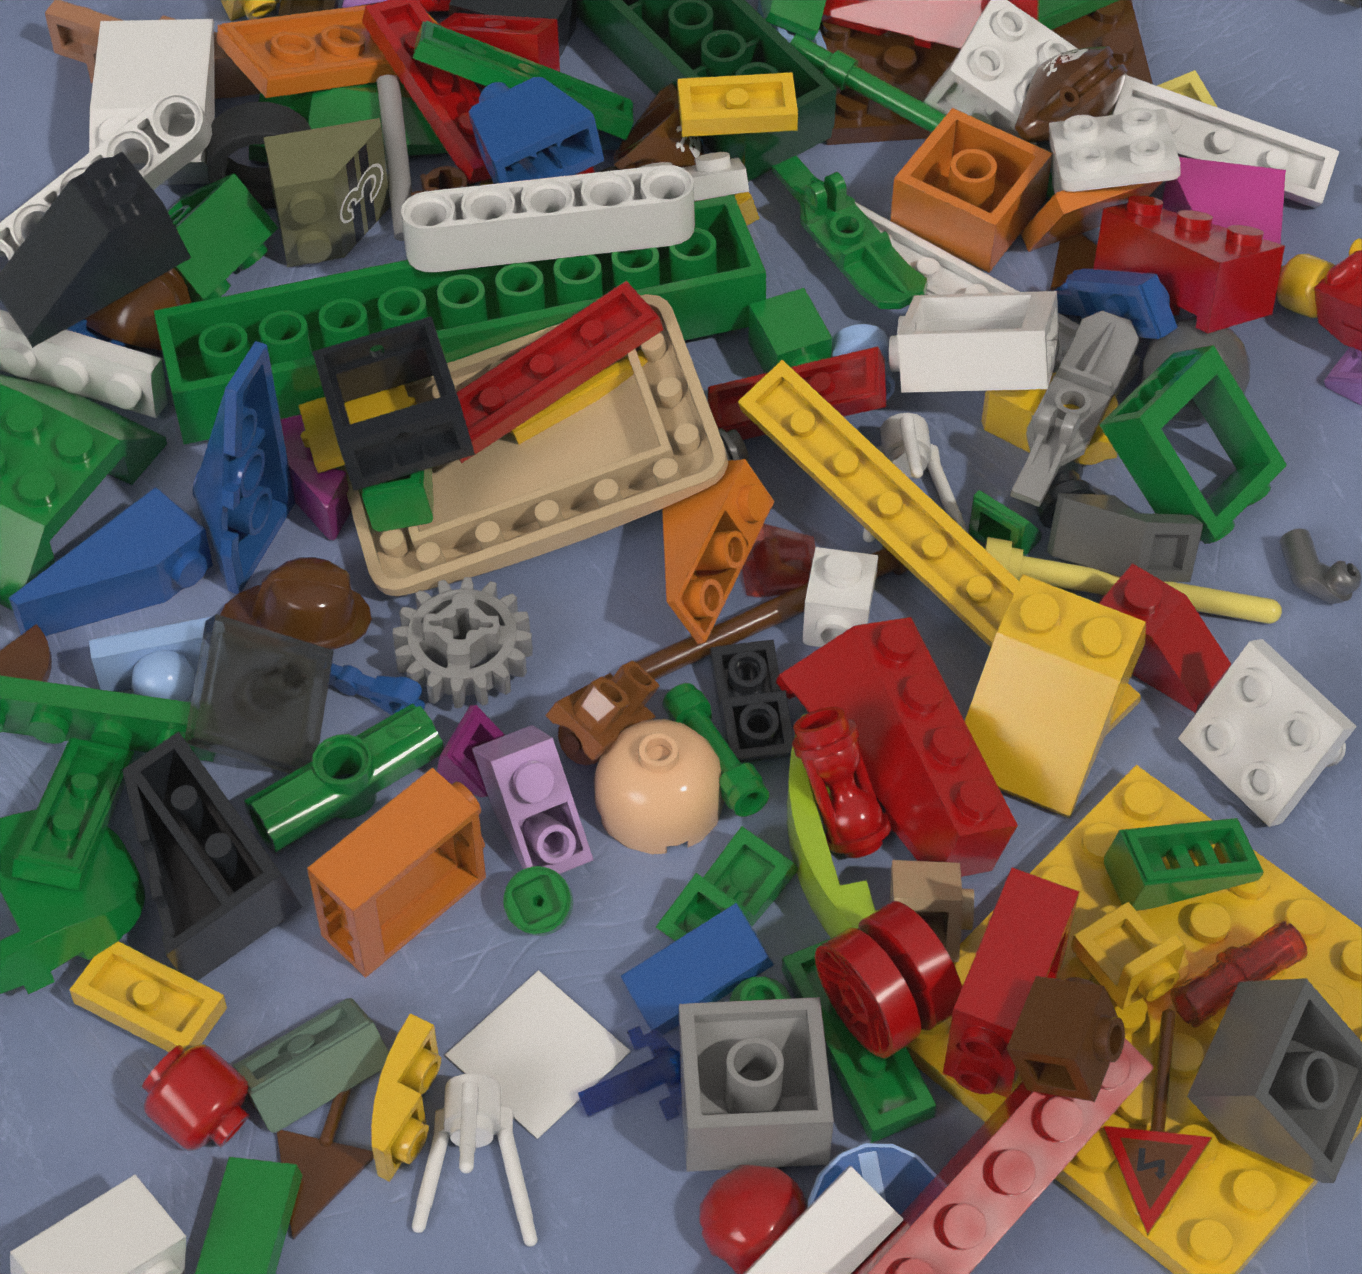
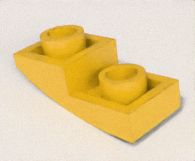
M411 1013L397 1034L386 1058L379 1078L371 1123L372 1151L377 1175L388 1182L391 1181L402 1162L410 1164L417 1158L426 1142L429 1126L426 1124L422 1094L434 1082L441 1065V1056L438 1053L434 1025Z

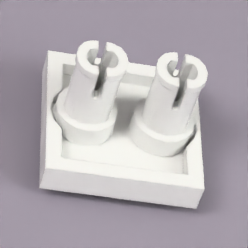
M1263 639L1248 642L1178 739L1264 823L1271 827L1284 822L1325 767L1337 765L1343 759L1346 751L1345 741L1357 726Z

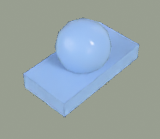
M217 616L89 641L91 660L100 690L119 692L133 689L136 695L187 702L193 695L196 676L229 670Z

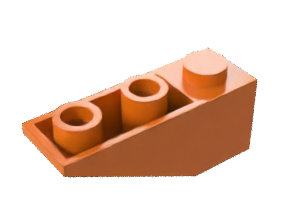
M746 459L728 461L725 474L716 484L662 510L666 602L697 644L706 643L774 504L773 498Z

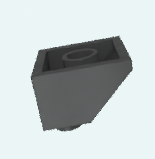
M1307 978L1239 982L1187 1097L1227 1140L1319 1182L1334 1183L1362 1117V1041Z

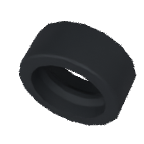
M247 102L229 108L214 119L211 124L212 136L209 145L206 147L208 180L210 183H213L235 173L263 209L275 208L269 167L242 165L229 158V156L240 148L253 144H265L264 137L311 130L306 119L289 107L272 102Z

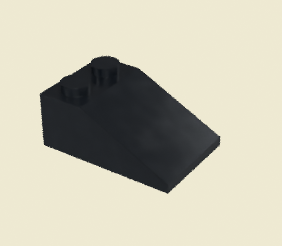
M122 151L113 157L101 158L93 162L86 168L84 173L68 182L0 272V300L33 348L189 260L191 256L164 203Z

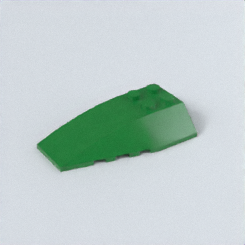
M0 374V605L13 611L9 597L56 562L50 544L51 539L103 479L109 474L133 485L167 445L165 436L76 393Z

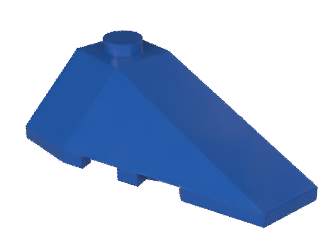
M257 341L254 342L225 388L204 458L195 476L192 488L193 497L197 501L201 523L205 528L214 557L228 591L235 594L243 591L295 505L268 347L266 344Z

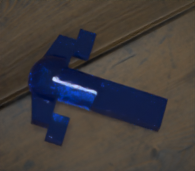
M637 1026L627 1031L634 1050L637 1052L645 1047H649L653 1058L578 1093L589 1118L666 1084L671 1096L658 1101L666 1121L673 1120L680 1116L676 1106L682 1104L680 1052L673 1048L657 1029L644 1035L640 1026Z

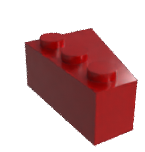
M1135 195L1128 197L1127 203L1103 208L1093 269L1157 274L1159 281L1169 294V306L1173 316L1179 315L1180 308L1196 315L1195 328L1208 334L1272 315L1285 245L1263 239L1264 232L1260 229L1243 225H1231L1225 228L1212 224L1213 216L1193 210L1172 212L1163 209V201L1160 199Z

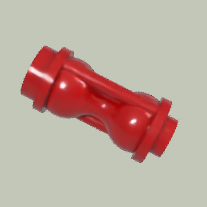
M840 707L822 708L804 715L793 726L796 737L792 742L795 755L802 760L827 831L825 837L829 850L835 853H844L849 858H860L870 855L882 846V840L891 831V824L888 816L881 810L865 767L860 745L857 741L859 737L855 721L847 719L844 709ZM854 775H855V778H856V781H857L858 786L855 784ZM825 784L827 785V787H828L829 790H830V797H829V794H828V791H827V788H826Z

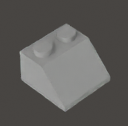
M820 997L679 1004L682 1114L687 1172L735 1169L739 1165L769 1167L828 1165L834 1120Z

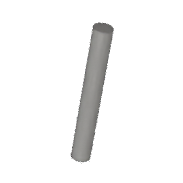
M383 75L377 79L393 231L396 240L404 241L401 209L404 202L411 197L412 186L400 81L396 75Z

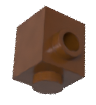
M1036 976L1007 1046V1051L1027 1091L1095 1102L1110 1062H1116L1122 1053L1125 1040L1124 1023L1121 1018H1118L1105 986L1097 985L1079 977L1061 980Z

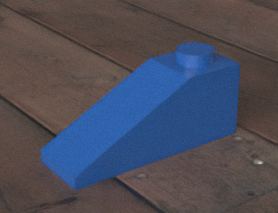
M153 488L9 597L21 635L36 624L45 636H49L167 602L182 589L195 585L204 576L206 571L213 566L205 528L159 489Z

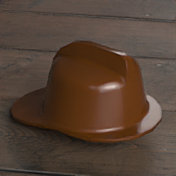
M299 557L286 561L276 570H273L262 580L261 585L251 587L234 596L225 604L219 616V625L222 635L230 643L244 649L266 651L305 648L319 650L337 649L355 643L366 634L372 618L370 606L359 593L351 589L350 575L346 570L329 560L316 557Z

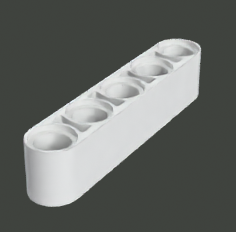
M181 92L168 93L160 97L0 222V257L5 256L10 260L68 182L84 173L90 164L101 158L113 157L122 151L126 156L134 150L142 149L148 151L149 158L147 164L143 169L139 170V173L153 190L204 151L209 145L212 136L211 123L198 102L190 95ZM180 114L195 116L194 126L189 133L178 137L168 134L169 124L174 117Z
M659 165L417 193L408 198L401 209L406 256L409 264L415 269L424 272H443L680 244L688 240L694 233V180L691 174L684 168L675 165Z

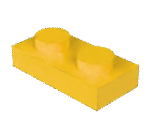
M793 73L678 79V104L682 137L797 131L798 109Z
M119 941L94 956L69 989L74 1004L167 1052H170L178 1045L188 1050L202 1044L227 1009L223 994Z

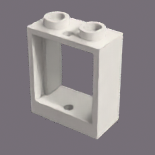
M1057 291L914 295L906 315L899 316L897 335L890 336L889 339L891 372H900L901 393L1048 389L1060 348Z

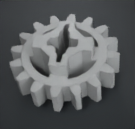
M465 577L461 583V588L452 590L445 580L438 581L439 594L434 597L421 590L415 593L417 610L402 607L399 611L401 627L393 628L395 657L399 673L407 672V678L418 682L421 688L427 685L429 702L435 704L444 694L452 695L454 707L462 708L465 697L475 695L477 701L483 706L488 704V690L495 688L507 695L511 692L510 675L516 677H524L526 675V657L533 654L532 633H530L529 615L527 612H518L517 597L513 593L498 599L497 583L492 581L484 586L482 591L474 590L471 577Z

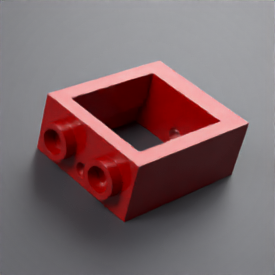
M1011 868L953 1009L943 1074L953 1077L965 1089L984 1095L996 1093L1006 1098L1012 1093L1019 1073L1007 1051V1046L1035 977L1056 979L1066 953L1079 891Z

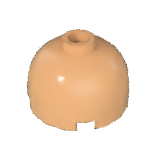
M667 719L644 720L625 728L618 735L617 740L600 757L594 775L595 805L601 815V823L606 832L625 847L648 854L667 853L668 846H678L687 841L688 847L701 842L717 825L724 806L719 785V778L721 776L719 757L707 739L682 723Z

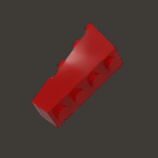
M911 617L855 625L778 675L775 683L782 691L786 690L787 698L797 697L809 713L827 707H840L844 709L847 719L855 721L859 731L857 741L860 745L861 755L875 796L886 808L885 814L889 818L892 830L917 861L960 863L961 877L993 870L1018 824ZM854 775V781H855L856 785L858 786L857 781H856V778H855V775Z

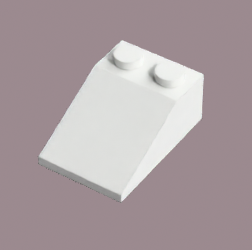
M213 19L100 21L90 102L89 153L156 100L168 93L181 92L190 95L198 102L212 124L215 119ZM180 114L174 117L169 124L168 134L178 137L189 133L194 126L195 116ZM205 148L202 153L161 185L211 184L208 180L207 149ZM134 150L127 155V158L138 171L147 164L149 156L146 150Z

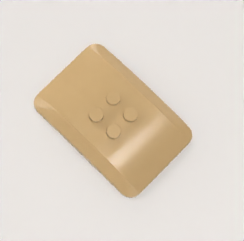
M640 295L660 317L664 330L615 362L617 363L628 356L634 374L614 390L519 445L509 432L462 464L459 460L432 467L434 509L433 521L431 523L383 532L375 531L372 528L362 498L363 489L354 491L346 466H339V469L345 471L347 475L348 501L368 572L377 589L386 595L403 596L416 593L419 590L424 591L438 587V581L445 580L450 584L461 581L465 577H474L606 532L672 505L716 484L727 469V453L674 311L668 301L657 295ZM561 323L447 363L456 392ZM642 349L645 358L648 360L643 367L636 352ZM433 376L404 384L408 397H414L417 404L440 398Z

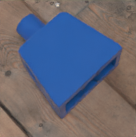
M533 77L512 88H509L502 82L491 83L481 92L479 103L472 106L469 111L480 155L494 184L576 175L604 161L592 112L543 77Z

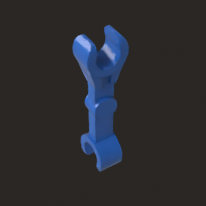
M305 648L285 649L290 656L301 658L296 663L288 664L279 659L272 660L275 675L284 684L298 685L312 678L335 686L343 694L349 696L357 694L369 698L371 703L390 715L395 714L412 703L416 707L421 706L425 709L424 701L419 699L422 694L421 685L410 678L377 676L374 678L363 674L354 666L344 665L342 667L316 658L312 649Z

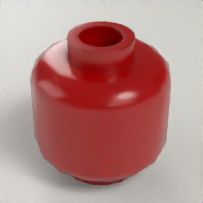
M205 1044L196 1045L188 1050L184 1049L181 1045L176 1046L155 1066L142 1085V1088L148 1092L144 1103V1110L147 1116L188 1151L198 1150L211 1140L220 1148L223 1147L249 1118V1114L241 1108L248 1095L247 1080L211 1047Z

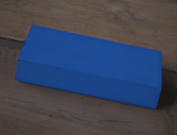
M735 903L620 977L650 1030L657 1038H660L679 1026V1004L717 1002L731 993L742 981L758 976L775 964L738 904Z

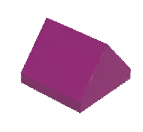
M470 705L440 755L437 772L451 785L457 781L466 786L473 795L487 797L488 794L472 748L503 737L505 734L477 705Z

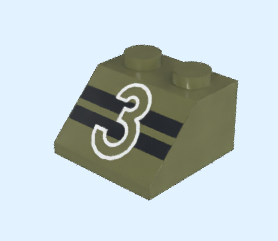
M376 118L264 137L276 215L287 267L344 258L391 207L380 119Z

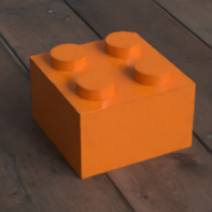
M952 108L895 176L890 221L951 255L990 273L1046 201L1053 153Z

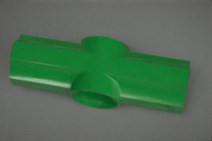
M412 703L357 736L340 734L325 739L317 746L312 762L244 800L246 812L267 847L277 852L335 817L353 819L364 815L373 807L377 799V792L439 757L444 750L443 741L438 735L433 721L421 706L416 707ZM344 774H354L353 777L348 779H335Z

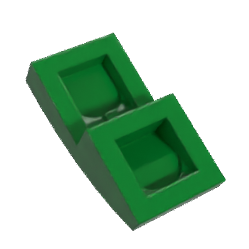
M741 826L704 877L695 873L656 925V928L675 942L735 903L738 904L751 926H753L798 871V868L790 859Z

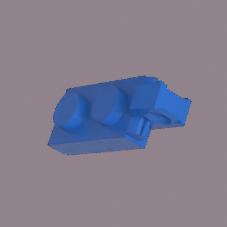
M1083 268L1067 275L1066 282L1054 290L1057 291L1059 314L1081 316V319H1084L1100 311H1105L1130 320L1137 336L1142 338L1160 339L1177 328L1169 306V294L1159 281L1157 274Z

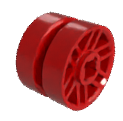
M892 901L862 919L859 922L858 929L848 928L820 945L815 952L817 972L833 1008L852 1035L867 1050L878 1057H890L920 1036L921 1030H932L952 1017L954 1006L962 989L957 970L945 947L930 926L913 909L901 902Z

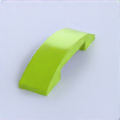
M792 746L787 795V830L793 862L798 868L796 873L806 899L821 926L832 938L848 928L858 929L859 922L876 910L867 880L845 885L839 884L816 804L818 803L802 760L795 755ZM825 784V786H826V788H827V791H828V794H829V796H830V790H829V788L827 787V785Z

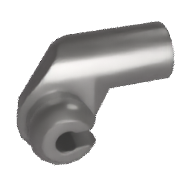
M1301 528L1293 529L1280 538V544L1292 581L1298 588L1334 604L1348 601L1352 597V592L1360 587L1362 581L1361 574L1352 563L1346 565L1345 561L1340 560L1330 567L1319 561L1308 530Z

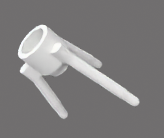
M900 413L889 417L880 428L882 446L877 447V449L907 477L918 479L923 475V471L928 468L945 512L955 519L958 525L967 532L965 522L941 466L938 447L930 444L928 424L925 419L913 413ZM864 528L863 539L870 543L875 537Z
M473 1073L455 1076L447 1081L444 1093V1108L435 1111L434 1136L412 1221L414 1232L421 1233L426 1228L449 1138L454 1144L459 1146V1168L461 1172L467 1174L474 1167L475 1149L490 1144L493 1140V1135H497L523 1241L529 1247L537 1243L533 1214L513 1136V1110L501 1106V1086L494 1078Z

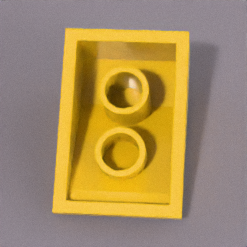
M1022 574L996 633L965 718V723L1001 791L1070 819L1145 645V621Z

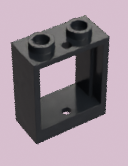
M431 316L312 351L337 442L354 491L475 455L462 407ZM375 345L382 346V348L378 351L374 352L370 350ZM433 376L440 398L351 424L345 402Z

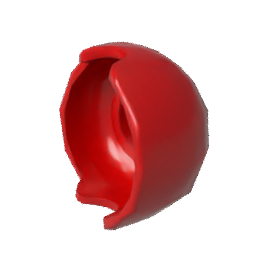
M739 1165L717 1179L702 1200L699 1212V1222L703 1229L702 1237L714 1257L717 1256L726 1262L736 1274H743L808 1208L807 1199L798 1184L778 1168Z

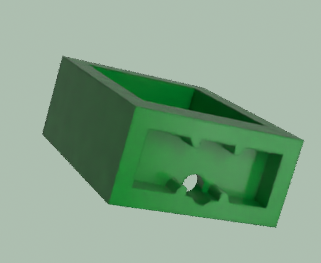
M1214 345L1172 353L1099 424L1154 513L1193 515L1203 523L1200 541L1204 544L1216 542L1228 535L1235 527L1233 520L1247 506L1264 498L1271 490L1269 483L1287 466ZM1192 398L1236 468L1206 500L1161 429Z

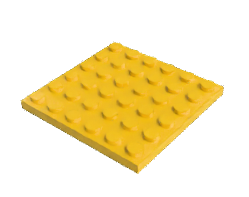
M1135 765L1029 873L1079 891L1064 961L1056 979L1066 980L1070 977H1079L1101 985L1072 951L1071 944L1074 934L1122 906L1104 865V856L1119 830L1212 820L1138 765ZM1218 843L1212 844L1211 846L1219 863H1227ZM1192 850L1188 851L1194 866H1199ZM1255 850L1253 851L1264 871L1258 881L1152 909L1137 911L1162 941L1177 934L1186 945L1178 970L1180 977L1176 984L1163 996L1150 1002L1142 997L1121 1010L1109 995L1118 1018H1121L1124 1023L1125 1038L1154 1068L1055 1178L1173 1274H1239L1318 1183L1317 1180L1227 1140L1187 1097L1238 983L1307 978L1362 1041V928ZM1163 857L1162 860L1166 869H1171L1166 857ZM993 911L960 944L959 962H953L959 975L962 987ZM1171 1009L1176 1017L1165 1132L1212 1137V1140L1147 1236L1103 1126L1150 1131L1161 1015L1164 1010ZM952 1017L932 1030H921L920 1036L905 1046L915 1066L986 1122L1007 1098L996 1093L984 1095L971 1092L959 1085L953 1077L943 1074ZM1018 1075L1013 1091L1022 1082L1020 1075ZM1362 1117L1352 1142L1362 1131Z

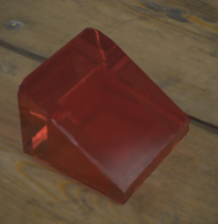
M763 524L742 567L747 595L751 597L780 596L808 583L816 548L814 537Z

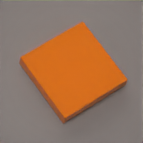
M1163 181L1077 192L1063 190L1055 193L1021 233L1028 252L1100 227L1103 208L1127 203L1130 196H1150Z

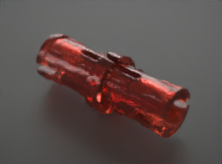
M1281 920L1249 943L1239 948L1230 946L1217 954L1214 964L1195 977L1171 989L1170 995L1174 1008L1187 1024L1191 1023L1192 1027L1197 1028L1229 1005L1239 982L1271 980L1272 977L1304 960L1308 955L1306 943L1300 932L1291 923L1287 925L1285 920Z

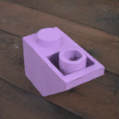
M531 725L472 748L492 809L523 869L542 866L561 874L594 860L554 740L551 736Z

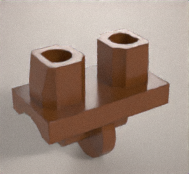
M631 660L622 665L614 676L611 673L602 676L555 702L545 716L553 724L559 725L558 740L561 749L569 759L582 765L595 764L599 762L600 757L617 740L622 730L644 720H654L656 716L645 705L660 686L638 663Z

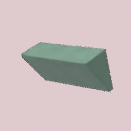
M347 998L234 1064L233 1068L247 1080L248 1099L268 1130L274 1133L332 1100L339 1093L349 1090L382 1070L389 1052L374 1022L352 998Z

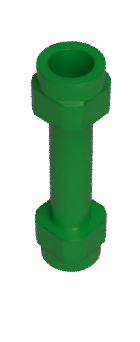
M691 683L679 684L672 688L663 699V709L668 714L669 720L687 725L707 739L720 761L721 776L719 778V785L724 802L740 817H747L760 811L768 802L769 791L763 784L762 777L753 764H741L712 723L711 706L702 691L698 690Z

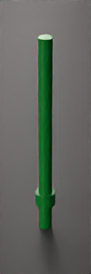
M796 34L790 42L840 90L849 87L931 133L946 116L944 113L859 68V61L840 50L832 53L799 34ZM1050 172L1046 196L1052 198L1055 193L1052 184V173Z

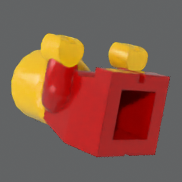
M1356 239L1350 246L1349 256L1336 265L1310 254H1298L1291 258L1280 270L1276 292L1279 303L1286 309L1303 316L1318 318V323L1342 344L1362 351V239Z

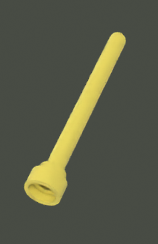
M991 537L986 539L985 550L1017 580H1020L1022 574L1055 587L1106 595L1120 578L1119 576L1090 567L1023 556V549L1012 548V541ZM1165 582L1187 595L1198 612L1267 624L1275 623L1282 614L1280 604L1274 599L1177 582Z

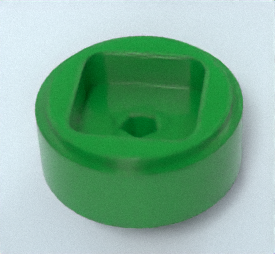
M542 866L528 867L515 874L507 884L503 897L504 909L511 923L521 931L530 935L545 936L558 931L566 924L573 910V894L567 881L556 871Z

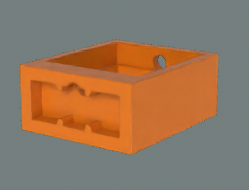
M434 768L428 770L307 867L321 936L365 978L486 878L483 854L485 842L481 836L479 814H481L480 804L466 786L457 781L451 785Z

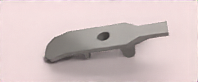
M1100 311L1082 319L1062 363L1027 427L1026 435L1030 454L1011 490V497L1040 507L1059 468L1084 455L1138 346L1139 338L1130 320L1105 311ZM1073 404L1078 406L1080 409L1072 410L1066 408L1063 405Z

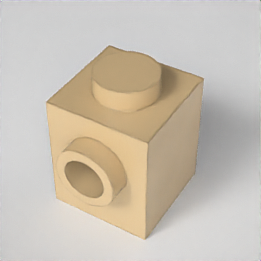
M892 860L889 903L898 901L913 909L937 935L952 962H959L961 930H972L974 922V889H962L960 863Z

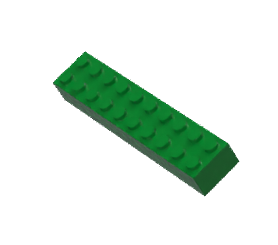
M733 194L694 202V233L683 243L672 246L443 272H424L415 269L409 264L407 259L154 310L183 445L209 440L225 388L255 341L266 344L268 347L280 419L301 415L300 404L325 397L312 351L431 316L446 362L450 363L562 323L625 281L639 295H657L667 300L674 311L684 340L749 327V304L766 299V270ZM375 345L370 350L375 352L380 350L382 346Z

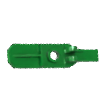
M797 155L772 166L773 174L800 204L801 226L864 298L879 309H902L911 304L914 295L926 294L928 287L927 278L912 268L892 246L888 233L886 231L881 233L855 204V199L846 195V183L839 172L826 176L823 182L810 172ZM850 230L853 231V233H843L840 231Z

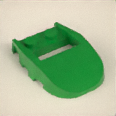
M36 809L0 818V892L20 930L0 940V994L24 985L29 995L54 983L52 970L75 956L87 960L92 959L118 942L136 924L145 903L144 883L124 843L108 826L80 891L12 877L13 858Z

